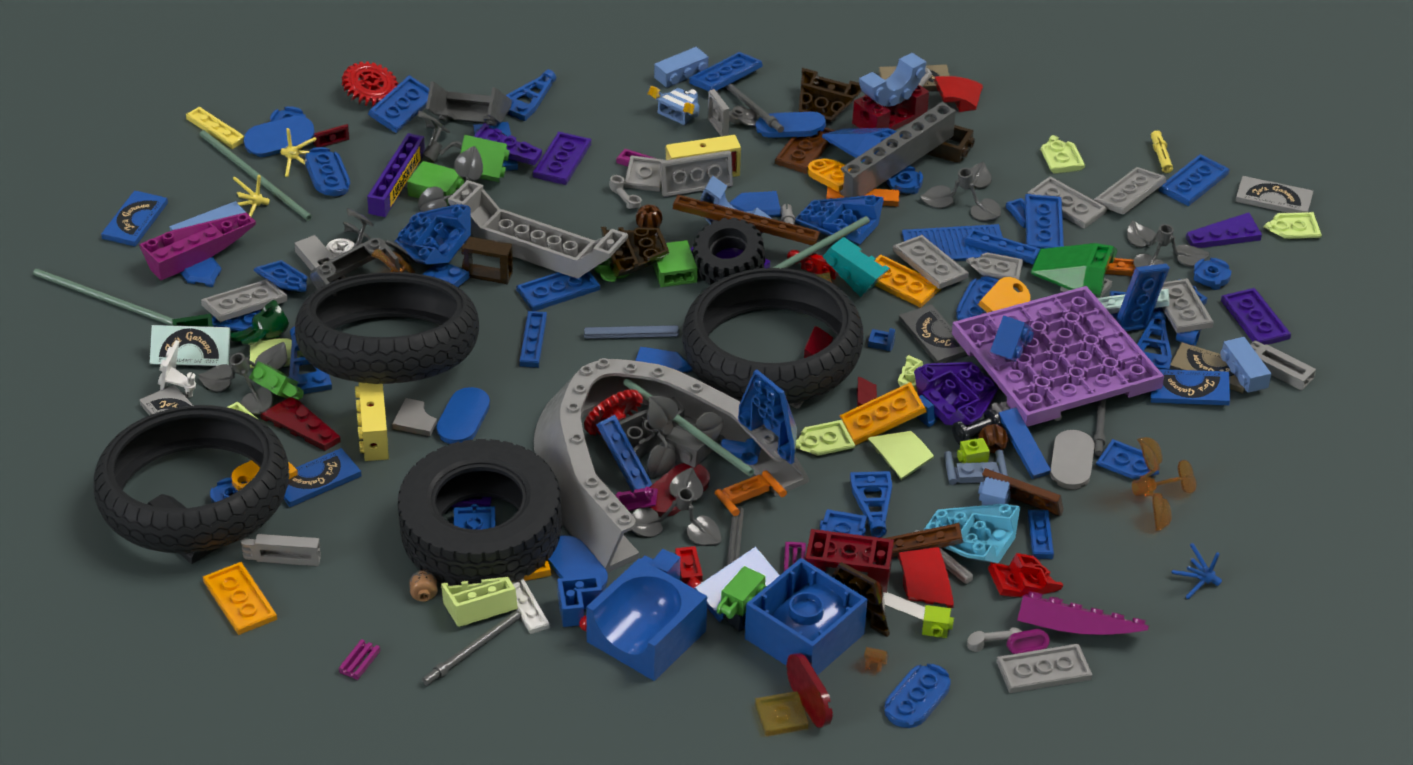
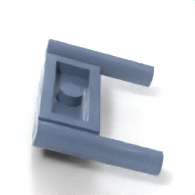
M997 450L995 452L997 462L957 463L956 467H954L952 453L946 451L944 458L949 484L954 485L957 482H984L982 473L985 468L1008 476L1003 451Z

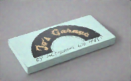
M152 325L151 365H161L162 360L167 359V350L173 346L175 340L179 341L176 365H229L230 328Z

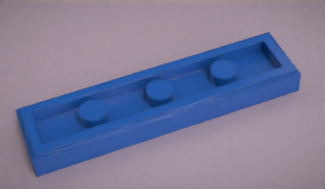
M971 228L965 238V244L1000 255L1023 259L1024 262L1030 264L1035 263L1040 251L1039 248Z
M528 311L519 361L520 367L539 368L547 312Z
M1017 408L999 412L1001 424L1031 479L1050 474L1051 469Z
M614 415L598 423L597 427L632 492L634 493V490L653 485L617 417Z

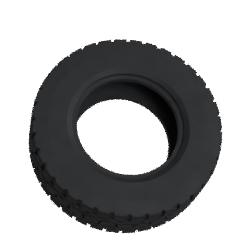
M472 439L438 448L437 451L427 454L425 458L420 459L416 466L414 465L408 471L400 486L397 505L403 547L409 559L419 570L433 573L437 581L441 583L446 582L448 585L456 586L461 585L462 581H468V584L482 583V579L508 577L511 582L514 580L516 582L525 578L526 575L529 576L536 571V568L539 569L544 565L558 545L562 530L559 483L547 462L545 463L539 455L536 456V453L526 450L525 447L518 444L513 445L511 442H500V440L490 439V441L486 439H476V441H473ZM473 497L499 498L511 503L518 509V512L505 523L479 530L455 526L442 517L454 504Z

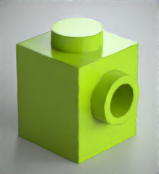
M984 438L961 441L957 457L959 462L984 463L989 461L990 451Z
M926 605L922 635L947 638L948 630H953L954 617H950L951 608Z

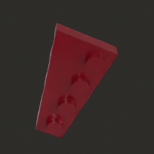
M289 397L261 413L262 420L266 422L270 420L274 422V426L280 429L283 427L289 430L290 434L305 438L306 442L324 451L341 442L340 436L293 397Z

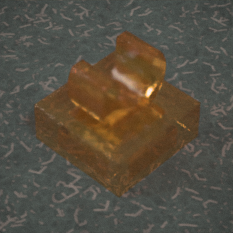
M866 647L864 654L867 660L865 663L866 669H870L871 663H877V672H881L882 663L887 664V651Z

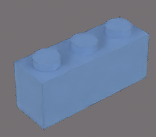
M697 47L655 63L654 78L666 88L682 82L707 69L708 56Z
M1241 337L1224 341L1220 353L1221 358L1237 377L1240 385L1248 393L1268 388L1271 372L1246 338Z

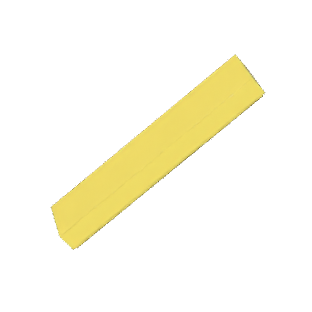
M201 107L186 114L188 121L205 130L231 149L244 143V135Z

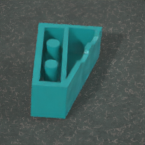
M843 237L828 249L823 258L849 284L853 291L862 297L878 283L890 268L886 265L881 266L875 262L876 258L866 256L861 252L862 249Z

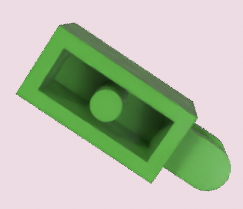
M259 361L249 377L252 381L284 398L293 397L299 400L304 395L303 389L297 386L298 381L274 367Z
M743 566L721 591V602L716 612L726 614L729 619L736 613L743 616L746 613V603L767 587L765 585L766 576Z

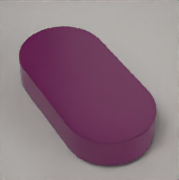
M1041 629L1028 630L1010 635L1007 640V648L1013 654L1042 650L1048 647L1050 640L1048 634Z

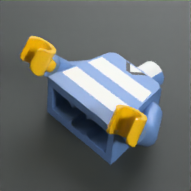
M650 86L648 95L658 101V114L683 125H686L692 117L696 118L699 116L700 106L698 104V94L695 90L691 89L687 92L676 88L669 93L663 94L657 87Z

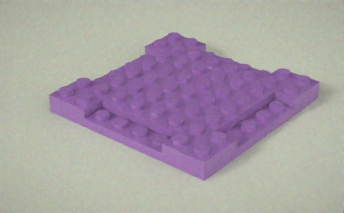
M1087 286L955 321L952 325V335L969 357H976L1007 396V405L1011 409L1017 408L1027 427L1059 418L1061 411L1123 393L1129 398L1160 389L1163 386L1164 375ZM1003 315L1025 322L1033 328L1032 332H1034L1032 341L1027 344V347L1021 346L1023 351L1016 362L996 356L990 352Z

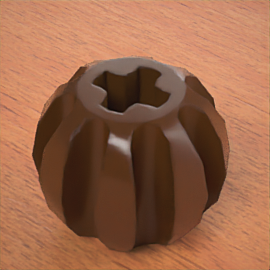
M650 204L641 206L635 216L636 223L640 228H659L663 221L662 212L659 208Z
M997 424L987 425L982 428L978 439L984 438L990 454L995 453L997 450H1004L1007 446L1008 435L1005 429Z

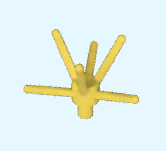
M289 128L286 129L288 146L280 151L281 155H285L288 158L285 177L289 176L292 159H296L305 165V160L300 158L299 154L306 155L309 151H299V149L316 141L314 137L297 146H292Z
M260 175L257 176L256 192H253L239 179L233 177L235 182L250 193L248 195L237 192L239 198L248 200L239 202L240 206L252 205L249 216L252 217L256 206L269 204V198L262 197V194H260Z

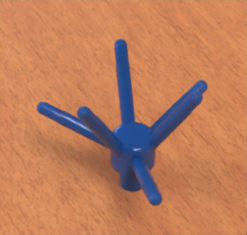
M1193 543L1190 544L1201 565L1194 558L1191 559V562L1199 570L1188 566L1187 570L1191 572L1171 571L1172 574L1199 578L1201 580L1186 595V599H1189L1204 583L1209 584L1211 582L1216 586L1221 584L1222 579L1217 577L1214 571L1220 553L1217 552L1210 568H1208Z

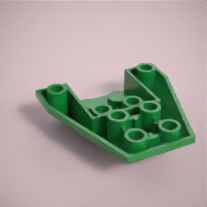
M1098 243L1040 249L1031 274L1069 290L1087 286L1095 297L1100 298L1104 288L1105 272L1108 264L1114 262L1117 249L1114 246Z

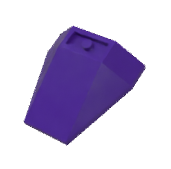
M972 362L929 363L916 368L914 371L918 396L923 395L934 405V414L945 425H953L957 421H961L964 425H970L980 420L999 389Z

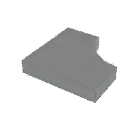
M406 398L392 425L393 429L431 436L437 424V418L431 417L425 412V403L423 401Z

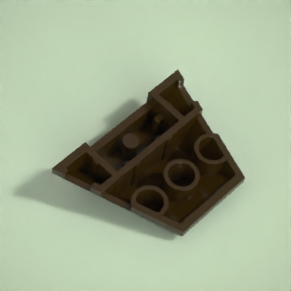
M802 68L799 112H817L825 117V121L833 122L862 92L860 84L851 80L847 84L820 77L817 71Z
M601 227L602 237L610 231L607 230V227ZM618 227V231L627 233L628 238L608 259L614 276L619 277L637 272L658 262L669 254V249L660 228L624 230L623 227Z
M840 562L831 577L867 599L866 618L871 620L870 628L888 637L890 633L885 611L884 594L880 583Z

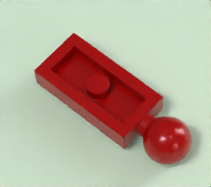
M798 250L789 251L787 259L800 252ZM813 253L799 261L803 270L836 279L838 273L821 255Z
M696 546L675 548V554L681 557V581L695 588L703 581Z

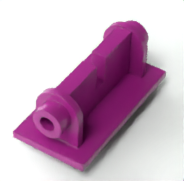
M645 487L634 490V493H631V491L617 492L615 496L628 511L656 506L658 489Z

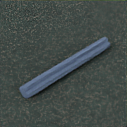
M677 325L584 328L585 339L677 337L679 335Z

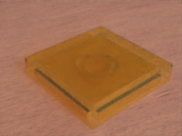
M797 691L755 698V706L766 736L809 728V722Z

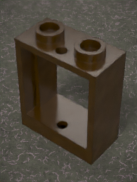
M954 125L953 137L949 139L960 142V145L957 146L943 142L927 154L960 164L962 159L967 157L969 148L974 146V130Z
M469 237L461 249V254L464 255L462 269L469 272L470 278L508 284L513 274L512 244ZM472 253L500 258V268L473 264Z

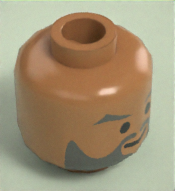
M420 570L410 577V593L415 600L425 602L437 595V579L433 573Z

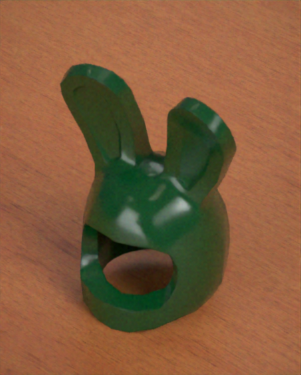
M272 300L265 305L260 313L255 314L252 318L251 327L231 333L230 340L235 342L242 341L243 345H253L262 339H275L287 331L289 322L277 301Z

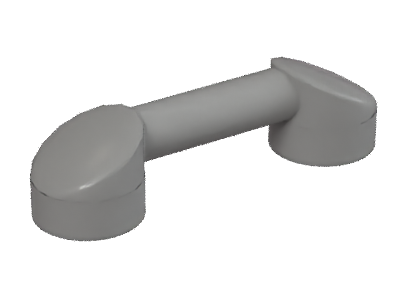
M619 175L610 177V189L622 198L626 203V208H639L642 199L637 195L629 196L623 190L624 178Z
M1014 627L1009 631L990 633L976 631L968 637L967 647L971 651L978 652L984 648V642L1005 640L1010 635L1023 631Z

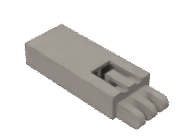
M315 235L294 243L296 254L311 271L320 266L319 261L323 264L335 258ZM343 275L331 282L345 278V276Z
M1257 341L1251 343L1252 348L1269 369L1272 376L1301 391L1314 379L1315 368L1267 344L1263 345Z
M257 534L256 539H243L241 541L244 559L266 563L319 566L321 550L319 538Z

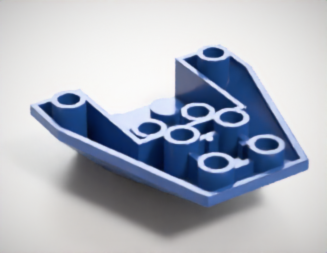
M890 128L840 129L822 134V138L857 158L897 131Z
M867 195L813 200L795 218V223L831 236L867 216L870 221L868 224L844 236L854 244H861L879 225L883 197Z
M456 204L416 213L410 218L407 226L399 232L395 242L404 248L416 263H449L471 235V208L468 205Z
M755 370L739 404L738 421L750 431L765 425L768 430H771L778 436L779 456L788 463L793 464L797 427L785 393L760 371Z

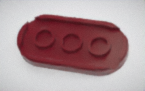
M682 463L671 469L649 487L658 489L656 506L649 508L655 510L658 516L662 517L672 505V502L676 500L669 491L671 481L678 474L689 468H694L697 477L702 483L704 492L709 486L710 474L704 466L698 464L696 467H692ZM675 506L667 517L673 516L681 510Z
M802 653L789 655L787 659V675L791 688L816 727L821 728L830 725L833 709L829 708L828 703L831 702L826 688L805 655Z

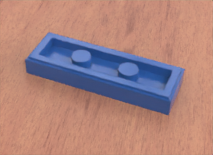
M1028 510L1032 556L1036 559H1053L1054 552L1049 510Z

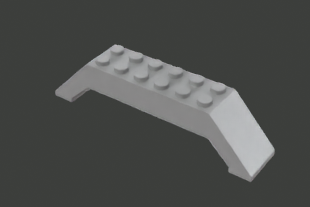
M469 180L448 199L450 206L461 204L468 205L471 208V233L475 238L512 244L513 257L577 279L610 258L628 238L627 233L611 229L604 237L595 241L500 209L483 189V185Z

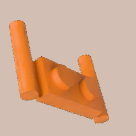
M765 470L761 475H756L723 490L717 489L715 495L733 516H737L740 510L735 504L770 491L769 486L780 497H785L787 491L769 471Z

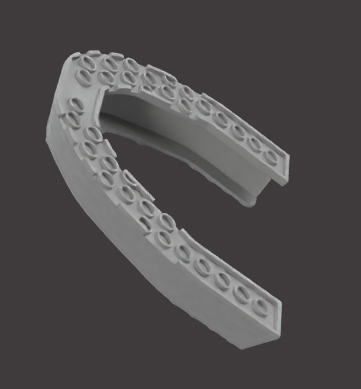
M602 358L582 366L547 403L538 420L534 435V451L536 456L539 455L545 463L547 462L559 483L562 525L571 536L580 539L606 569L607 573L639 559V552L623 535L635 527V518L595 474L585 442L581 419L588 415L590 411H593L592 409L606 398L620 391L629 390L623 384L627 378L652 396H663L669 399L675 397L685 409L684 417L689 416L697 420L706 412L716 413L724 422L719 437L721 441L722 439L745 442L747 439L753 438L762 448L758 462L754 465H748L754 469L755 475H761L765 470L769 471L787 492L809 482V477L796 456L793 464L788 463L779 456L778 436L768 430L765 425L750 431L738 421L740 404L738 400L691 376L659 364ZM644 399L642 400L643 403H640L644 405H649V403ZM769 486V490L776 497L779 496V494L771 486Z

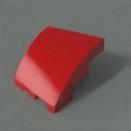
M935 77L934 83L944 103L955 101L959 112L977 109L983 89L982 84L962 77Z
M939 547L900 552L898 559L904 573L902 585L907 599L917 602L922 601L932 605L934 602L947 604V608H954L951 586Z
M1016 553L1010 565L991 562L988 567L999 594L1003 596L1023 597L1025 594L1028 595L1030 591L1043 595L1061 590L1063 584L1055 582L1050 577L1051 572L1031 555Z

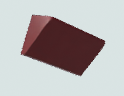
M348 124L314 133L313 138L315 137L316 141L312 143L316 148L349 140Z
M815 326L805 346L804 358L825 349L832 343L833 337L818 326Z
M861 377L857 379V407L877 398V385Z

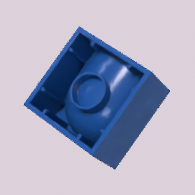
M639 558L586 607L587 642L655 681L706 632L707 595Z
M800 558L746 603L745 639L786 666L789 655L802 653L818 675L864 635L867 599Z

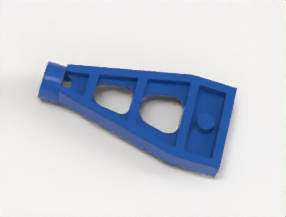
M548 69L540 77L507 94L506 96L512 100L511 108L507 114L526 121L535 113L552 83L556 81L555 73ZM536 87L541 91L536 93L531 90ZM526 96L531 98L532 101L530 104L518 100V98Z
M1156 311L1152 313L1150 323L1137 345L1143 352L1147 346L1160 348L1161 354L1144 353L1158 369L1170 370L1172 355L1165 325L1166 315L1161 311ZM1150 334L1160 335L1161 340L1151 339L1149 336Z
M294 326L290 330L292 345L289 377L299 382L297 386L303 389L304 394L332 389L329 374L317 368L316 372L299 374V366L311 363L305 357L297 358V351H300L296 341Z
M890 471L850 472L851 491L864 516H867L871 535L877 538L883 537L887 533L886 519L892 493ZM882 491L881 498H866L864 492ZM882 506V512H870L869 507Z

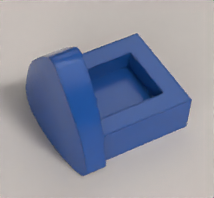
M890 328L889 332L872 329L868 340V347L891 352L895 342L896 329Z
M920 395L919 398L927 412L917 416V418L930 427L936 423L938 417L934 414V405L923 395Z

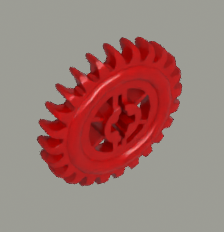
M367 61L365 64L359 62V64L354 63L352 66H348L342 76V86H344V91L348 90L347 96L353 94L352 100L359 97V104L362 100H365V106L371 101L372 107L398 85V82L396 81L397 78L393 76L391 71L388 72L386 67L382 68L380 64L377 66L376 63L370 64Z
M629 389L606 398L586 416L584 429L590 435L596 436V433L601 435L597 427L598 423L614 415L618 421L626 419V414L632 416L631 410L638 412L637 407H641L640 403H643L641 394L637 390Z

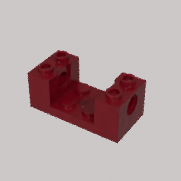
M918 85L909 99H905L895 106H882L867 95L854 100L852 123L858 128H890L897 130L927 112L929 91Z
M811 529L805 560L825 573L827 572V567L837 568L840 562L857 571L868 572L867 576L879 582L883 592L887 593L894 540ZM851 550L854 553H846V551Z

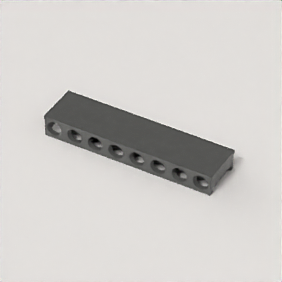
M941 102L843 166L841 171L844 172L843 189L840 190V194L844 197L864 196L953 137L956 110ZM943 109V114L938 113V110Z

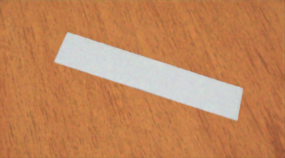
M883 592L885 605L919 619H924L925 607L891 593Z

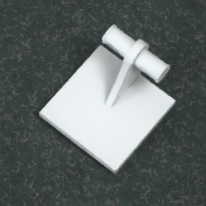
M175 340L173 346L167 350V359H163L161 362L160 371L162 373L160 374L158 385H161L160 390L167 388L169 383L184 387V395L190 398L193 396V390L196 388V375L190 372L186 377L176 370L179 341Z

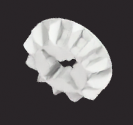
M345 238L334 239L327 244L326 248L334 257H337L351 250L354 242Z

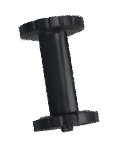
M987 409L984 412L983 419L965 426L961 421L954 422L952 432L956 442L960 445L961 441L970 440V437L979 434L981 429L987 425L997 424L1002 427L996 411Z

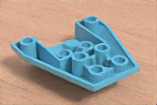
M993 504L938 509L924 530L959 523L963 543L943 548L966 558L999 563L1016 537L1020 508L1019 506L1009 504Z

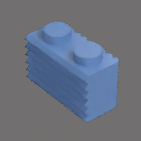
M986 477L985 482H981L979 486V501H982V505L1009 504V482L1005 483V481L1001 482V480L997 481V479L993 480V478L989 479V477Z

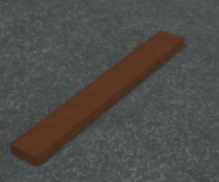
M677 195L672 208L721 221V218H738L739 221L743 219L748 221V224H753L762 233L808 245L816 244L820 234L817 230L682 195Z

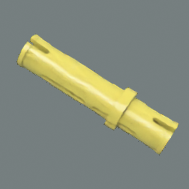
M1154 131L1151 133L1153 149L1157 153L1162 171L1170 173L1173 170V165L1167 152V144L1163 140L1162 133Z

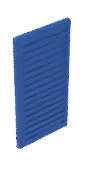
M999 224L902 230L904 241L923 235L954 261H966V259L971 257L975 259L981 257V254L984 253L997 254L965 244V238L971 228L1002 237Z

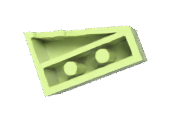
M508 577L482 579V583L468 584V581H462L461 585L448 586V583H442L443 604L458 627L518 609L516 588Z

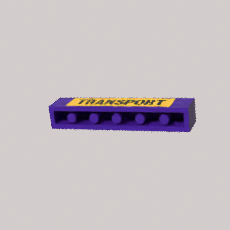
M407 133L367 196L368 214L382 217L387 216L407 184L408 179L412 176L423 158L422 154L425 151L424 136Z

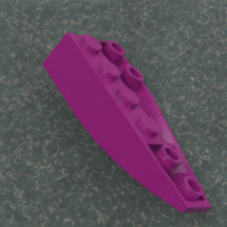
M245 212L175 229L139 244L150 270L160 280H163L219 253L254 227L256 221Z
M1031 591L1022 598L1017 620L1058 631L1078 634H1125L1146 631L1149 628V625L1145 624L1146 620L1133 617L1131 621L1124 619L1125 615L1112 612V615L1103 613L1104 610L1091 607V610L1084 609L1081 604L1070 602V605L1062 603L1063 599L1052 596L1049 597V600L1044 599L1042 594Z

